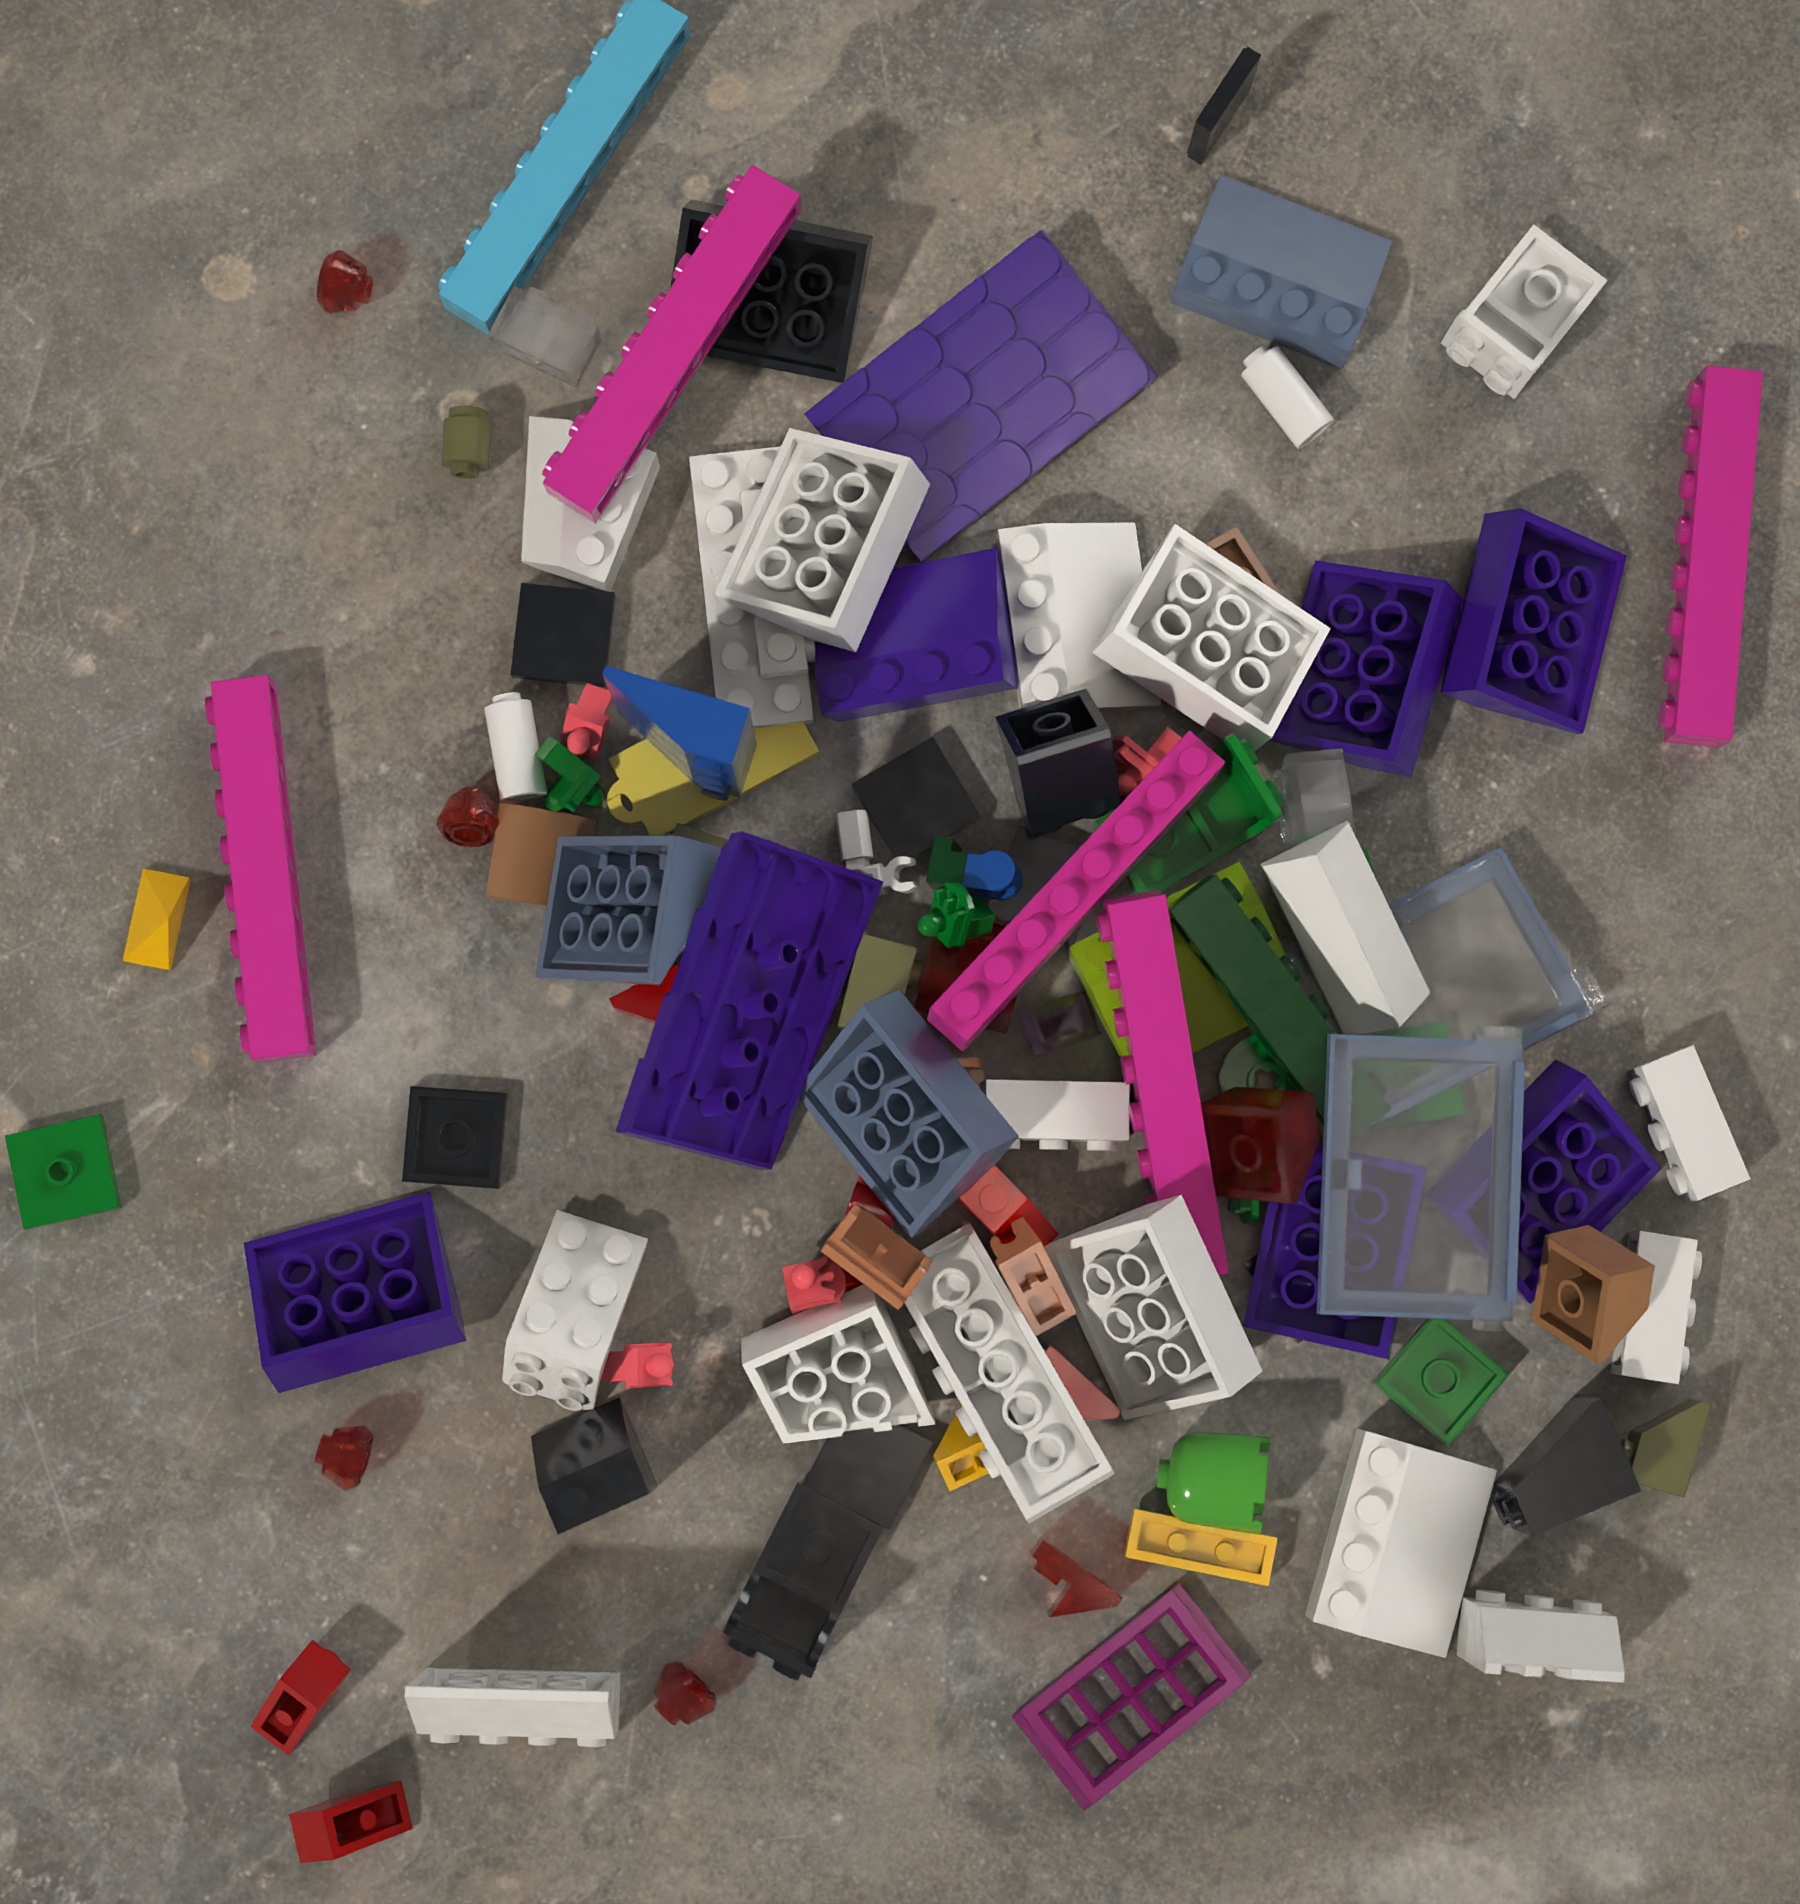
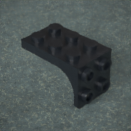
M797 1482L726 1622L723 1633L730 1637L728 1645L752 1658L755 1657L757 1651L773 1659V1669L793 1680L798 1681L801 1674L812 1678L826 1642L884 1527Z

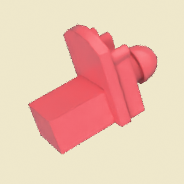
M586 683L577 705L570 703L568 706L559 742L577 757L597 761L602 753L611 717L607 715L612 700L609 690Z
M1167 727L1146 752L1126 735L1115 736L1112 740L1116 769L1122 773L1117 778L1119 794L1129 796L1182 737Z
M827 1256L813 1261L782 1267L792 1315L812 1307L840 1302L845 1294L846 1278L841 1266Z
M670 1342L624 1344V1351H610L601 1381H625V1389L672 1386L673 1380L671 1377L674 1367L671 1353L672 1344Z

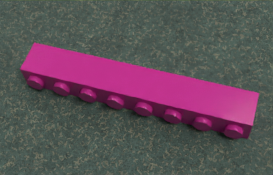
M753 164L745 176L738 174L733 179L725 194L726 205L718 216L713 213L705 221L699 233V239L702 240L693 255L686 253L680 259L673 273V278L676 280L667 294L660 292L653 300L647 312V317L650 320L641 334L634 332L628 338L621 351V357L624 359L616 372L613 374L609 371L604 375L595 391V396L598 399L589 413L582 411L576 417L568 433L572 437L562 453L556 451L552 454L543 469L542 475L546 478L542 483L547 493L595 524L802 210L801 194Z
M1707 365L1695 380H1691L1688 385L1686 407L1692 408L1691 425L1686 426L1682 440L1683 453H1688L1687 470H1683L1678 486V496L1680 499H1684L1683 516H1679L1674 532L1675 544H1681L1679 562H1675L1670 578L1671 589L1677 590L1675 608L1672 607L1669 611L1666 625L1667 635L1673 636L1671 654L1668 653L1665 657L1662 671L1663 681L1669 682L1667 700L1662 701L1658 718L1659 727L1665 728L1664 742L1720 748L1733 739L1763 371Z
M268 675L210 682L212 696L205 698V710L209 724H215L217 740L216 743L210 744V757L214 771H220L222 789L215 790V804L219 818L225 817L227 836L220 837V851L223 863L225 865L230 864L232 881L225 884V898L228 910L235 911L237 928L230 931V945L233 957L240 958L242 976L235 978V993L239 1006L245 1005L247 1023L240 1026L241 1046L244 1053L250 1052V1060L259 1063L317 1056L277 685Z
M1189 730L930 1007L927 1021L964 1052L1097 909L1102 900L1109 896L1213 784L1226 762Z
M1160 890L1102 900L1104 912L1096 914L1101 942L1109 941L1112 960L1104 962L1109 990L1117 989L1120 1008L1112 1009L1117 1037L1125 1036L1128 1055L1120 1057L1125 1084H1133L1136 1102L1128 1104L1133 1131H1141L1144 1149L1136 1150L1137 1162L1141 1178H1149L1152 1196L1144 1197V1202L1146 1205L1182 1195L1218 1275L1229 1274L1166 894Z

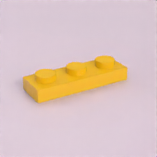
M1133 1507L1124 1556L1269 1586L1278 1538L1266 1534H1251L1189 1524L1180 1521L1173 1515Z

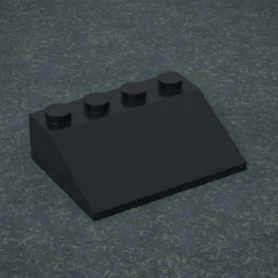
M690 200L682 208L673 273L680 259L686 253L693 255L702 241L699 239V233L708 217L713 213L718 216L724 206ZM795 220L706 356L843 383L846 377L861 305L873 236ZM672 274L671 286L673 285V283H674L675 280H676L675 278H673V274Z

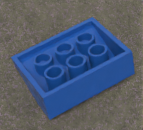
M605 665L603 677L618 713L695 785L701 786L700 793L723 801H727L729 795L741 797L757 745L750 708Z

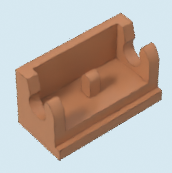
M855 1202L820 1250L897 1310L901 1308L933 1262L932 1259L857 1202Z
M1021 1217L1011 1223L1016 1236L1012 1242L1002 1244L1000 1239L994 1236L991 1238L990 1246L998 1258L995 1262L1033 1333L1035 1336H1038L1077 1312L1040 1239L1026 1220Z

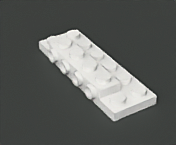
M781 446L689 456L715 696L718 699L750 708L754 729L814 723L807 663H815L814 640L717 599L714 595Z
M968 1223L921 1250L933 1262L925 1276L904 1302L917 1324L910 1328L909 1331L922 1354L930 1350L932 1351L939 1364L938 1367L932 1370L936 1380L945 1395L953 1391L955 1392L963 1406L955 1411L960 1423L969 1437L978 1433L986 1449L978 1453L992 1479L999 1475L1002 1476L1027 1522L1030 1524L1114 1475L1113 1469L972 1225Z

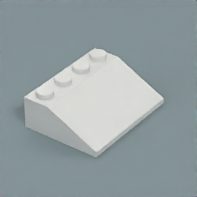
M789 428L714 595L717 599L814 641L856 652L930 483L910 457Z
M1135 522L1042 523L998 529L996 547L999 549L1018 682V689L1016 690L1019 709L1082 689H1087L1101 714L1161 707V699L1092 653L1112 617L1142 573Z
M1174 524L1112 617L1092 653L1221 739L1234 733L1239 741L1246 739L1253 750L1256 751L1273 737L1331 628Z
M1182 1195L1146 1204L1049 1243L1044 1247L1077 1312L1075 1315L1117 1406L1122 1411L1121 1414L1124 1420L1231 1397L1262 1372V1368Z
M1357 1428L1305 1616L1313 1622L1356 1635L1446 1658L1497 1470Z
M426 1668L405 1686L404 1697L417 1734H430V1742L456 1743L460 1741V1735L479 1736V1743L498 1745L507 1744L509 1736L528 1737V1744L536 1746L557 1745L558 1738H577L578 1746L602 1747L606 1746L607 1739H615L619 1731L621 1673Z

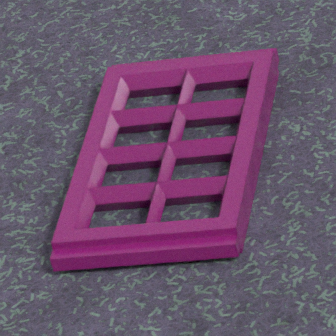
M1178 1582L1011 1716L1085 1811L1241 1687L1252 1676ZM1166 1614H1169L1190 1643L1166 1662L1144 1632ZM1135 1640L1157 1670L1132 1688L1111 1661V1658ZM1197 1650L1219 1680L1197 1698H1194L1172 1669ZM1102 1666L1124 1696L1099 1715L1078 1688V1685ZM1162 1677L1166 1679L1186 1705L1163 1725L1158 1722L1139 1697ZM1069 1693L1090 1723L1066 1742L1044 1712ZM1131 1704L1153 1733L1128 1752L1106 1722L1127 1705ZM1097 1730L1119 1760L1094 1779L1073 1749Z

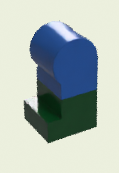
M934 836L926 882L935 890L944 887L945 882L954 881L964 886L971 897L1006 900L1015 896L1020 890L1023 883V874L1015 861L1005 852L991 850L982 855L963 853L962 848L953 838Z

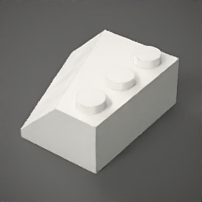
M529 416L521 561L524 564L593 590L611 592L660 469L657 453L648 449L643 451L595 524L549 495L542 483L546 478L542 475V472L549 458L556 451L562 453L572 437L568 433L573 421Z
M864 1284L845 1292L840 1302L809 1308L740 1339L742 1366L783 1444L840 1437L844 1431L873 1428L874 1432L892 1430V1425L918 1422V1427L936 1425L913 1362L880 1296Z
M1476 1590L1475 1598L1462 1597L1456 1655L1483 1673L1501 1674V1667L1504 1666L1506 1671L1519 1673L1523 1676L1542 1677V1675H1545V1670L1555 1672V1676L1562 1678L1624 1683L1625 1671L1617 1617L1602 1611V1603L1573 1600L1572 1608L1553 1606L1554 1598L1539 1595H1524V1603L1505 1601L1506 1593L1491 1590Z

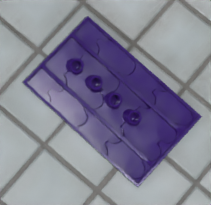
M1040 230L987 272L976 278L918 326L907 332L865 367L859 369L804 413V415L815 429L819 431L821 436L910 457L930 483V486L905 541L922 562L1148 386L1159 375L1045 231Z
M744 831L731 833L729 841L721 848L703 906L696 910L671 991L667 992L663 998L645 1056L638 1060L615 1133L745 1165L758 1170H771L884 882Z

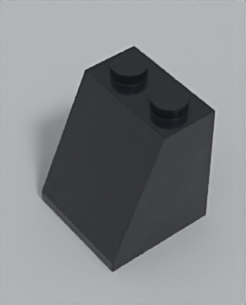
M1087 689L995 717L1019 812L1030 835L1052 833L1068 823L1084 818L1096 819L1102 817L1108 811L1116 809L1121 804L1110 728Z
M1584 1395L1571 1398L1494 1482L1498 1496L1492 1498L1496 1512L1504 1525L1510 1523L1512 1529L1533 1537L1641 1492V1488L1603 1399Z
M621 1397L531 1436L538 1489L557 1534H561L649 1495L658 1487Z

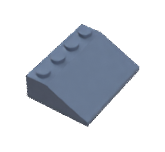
M1220 175L1176 281L1170 303L1343 369L1367 313L1392 240Z
M676 835L558 836L535 977L553 980L660 985L687 941L696 910L703 906L722 847Z
M900 990L861 1005L808 1074L799 1098L910 1239L924 1230L988 1172L1019 1137Z

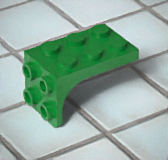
M1231 733L1212 749L1226 763L1213 784L1126 876L1136 894L1154 890L1166 891L1272 828L1283 815L1280 806L1284 804L1283 798L1270 779L1265 782L1255 768V765L1259 763L1258 757L1246 739L1239 741L1236 735ZM1114 810L1094 822L1096 829L1100 827Z

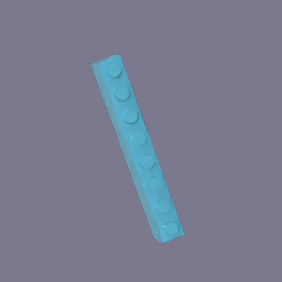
M626 0L623 3L615 19L616 27L608 39L602 37L597 42L590 56L592 63L584 75L575 76L568 86L565 94L567 101L558 114L553 112L545 120L540 131L541 140L533 152L528 150L522 155L515 168V179L507 190L503 188L496 194L489 208L491 215L483 227H476L468 236L464 245L465 254L458 265L449 266L441 277L438 285L440 289L438 295L444 308L488 336L492 337L690 38L688 17L661 0Z

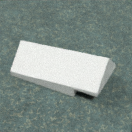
M1345 821L1260 864L1316 984L1323 992L1343 1034L1357 1035L1400 1028L1429 996L1430 991L1349 822Z

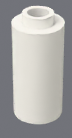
M1263 345L1243 361L1247 368L1243 371L1241 377L1297 449H1301L1311 443L1335 422V419L1278 346L1269 350L1266 345Z
M517 692L504 693L492 697L493 704L486 706L484 711L500 802H522L547 795L542 760L535 755L539 749L531 701L521 699L520 693Z

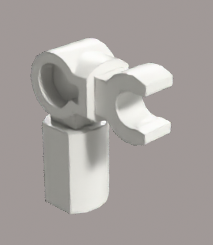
M852 810L835 815L841 862L846 863L847 869L883 881L884 883L878 896L888 894L889 889L905 894L914 893L919 889V883L914 881L902 883L899 878L903 868L916 865V860L911 857H896L889 862L887 867H884L882 863L870 865L869 860H872L874 857L867 810Z

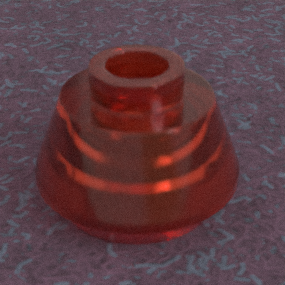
M337 250L328 254L323 261L318 277V304L329 314L356 311L361 303L367 304L373 290V277L367 275L366 266L343 250Z
M465 787L452 794L445 803L436 822L438 830L447 841L463 847H481L490 844L494 840L495 831L500 825L494 800L486 795L483 790L475 787Z
M364 1425L338 1427L334 1429L331 1436L323 1434L315 1457V1463L322 1464L321 1474L342 1490L348 1491L358 1487L370 1458L374 1435Z
M680 1661L665 1664L654 1690V1694L659 1699L654 1707L668 1722L675 1726L681 1720L689 1725L715 1710L716 1695L692 1670Z

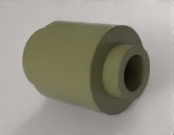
M454 406L449 409V417L444 419L442 466L451 469V475L454 477L465 479L477 478L480 471H485L489 468L491 423L487 420L486 410L474 406Z

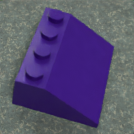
M1522 508L1485 513L1440 692L1475 707L1571 733L1583 734L1627 555Z
M992 548L893 568L856 652L815 641V674L821 715L836 722H843L1018 689L999 549Z
M1315 560L1301 609L1331 629L1270 741L1366 769L1412 777L1463 599L1446 580Z
M1556 1059L1524 1091L1517 1293L1529 1304L1535 1300L1544 1236L1585 1225H1590L1601 1232L1662 1169L1588 1076ZM1492 1125L1423 1194L1444 1220L1486 1262Z
M1282 1137L1243 1327L1390 1360L1398 1317L1320 1315L1317 1313L1323 1146ZM1348 1151V1159L1361 1160L1360 1189H1347L1343 1289L1404 1292L1428 1170L1424 1166Z
M430 1191L244 1243L261 1365L278 1393L466 1341L459 1299Z

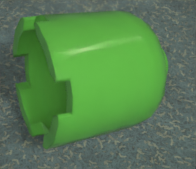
M1189 1432L1180 1437L1173 1445L1170 1460L1160 1459L1157 1488L1166 1489L1167 1505L1172 1514L1180 1521L1189 1524L1261 1535L1263 1519H1255L1253 1514L1263 1515L1269 1456L1259 1455V1452L1269 1453L1270 1437L1211 1432Z

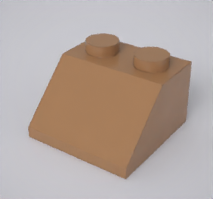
M1590 1225L1547 1234L1544 1236L1532 1321L1594 1363L1604 1362L1647 1311L1655 1265Z

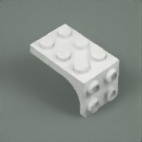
M1533 224L1466 310H1462L1458 314L1441 344L1447 348V354L1456 363L1464 367L1470 365L1482 374L1484 382L1494 392L1500 395L1508 394L1515 399L1608 280Z
M556 1210L506 1340L502 1381L509 1385L516 1393L525 1396H534L536 1394L555 1400L558 1405L568 1410L594 1409L610 1347L647 1248L648 1238Z

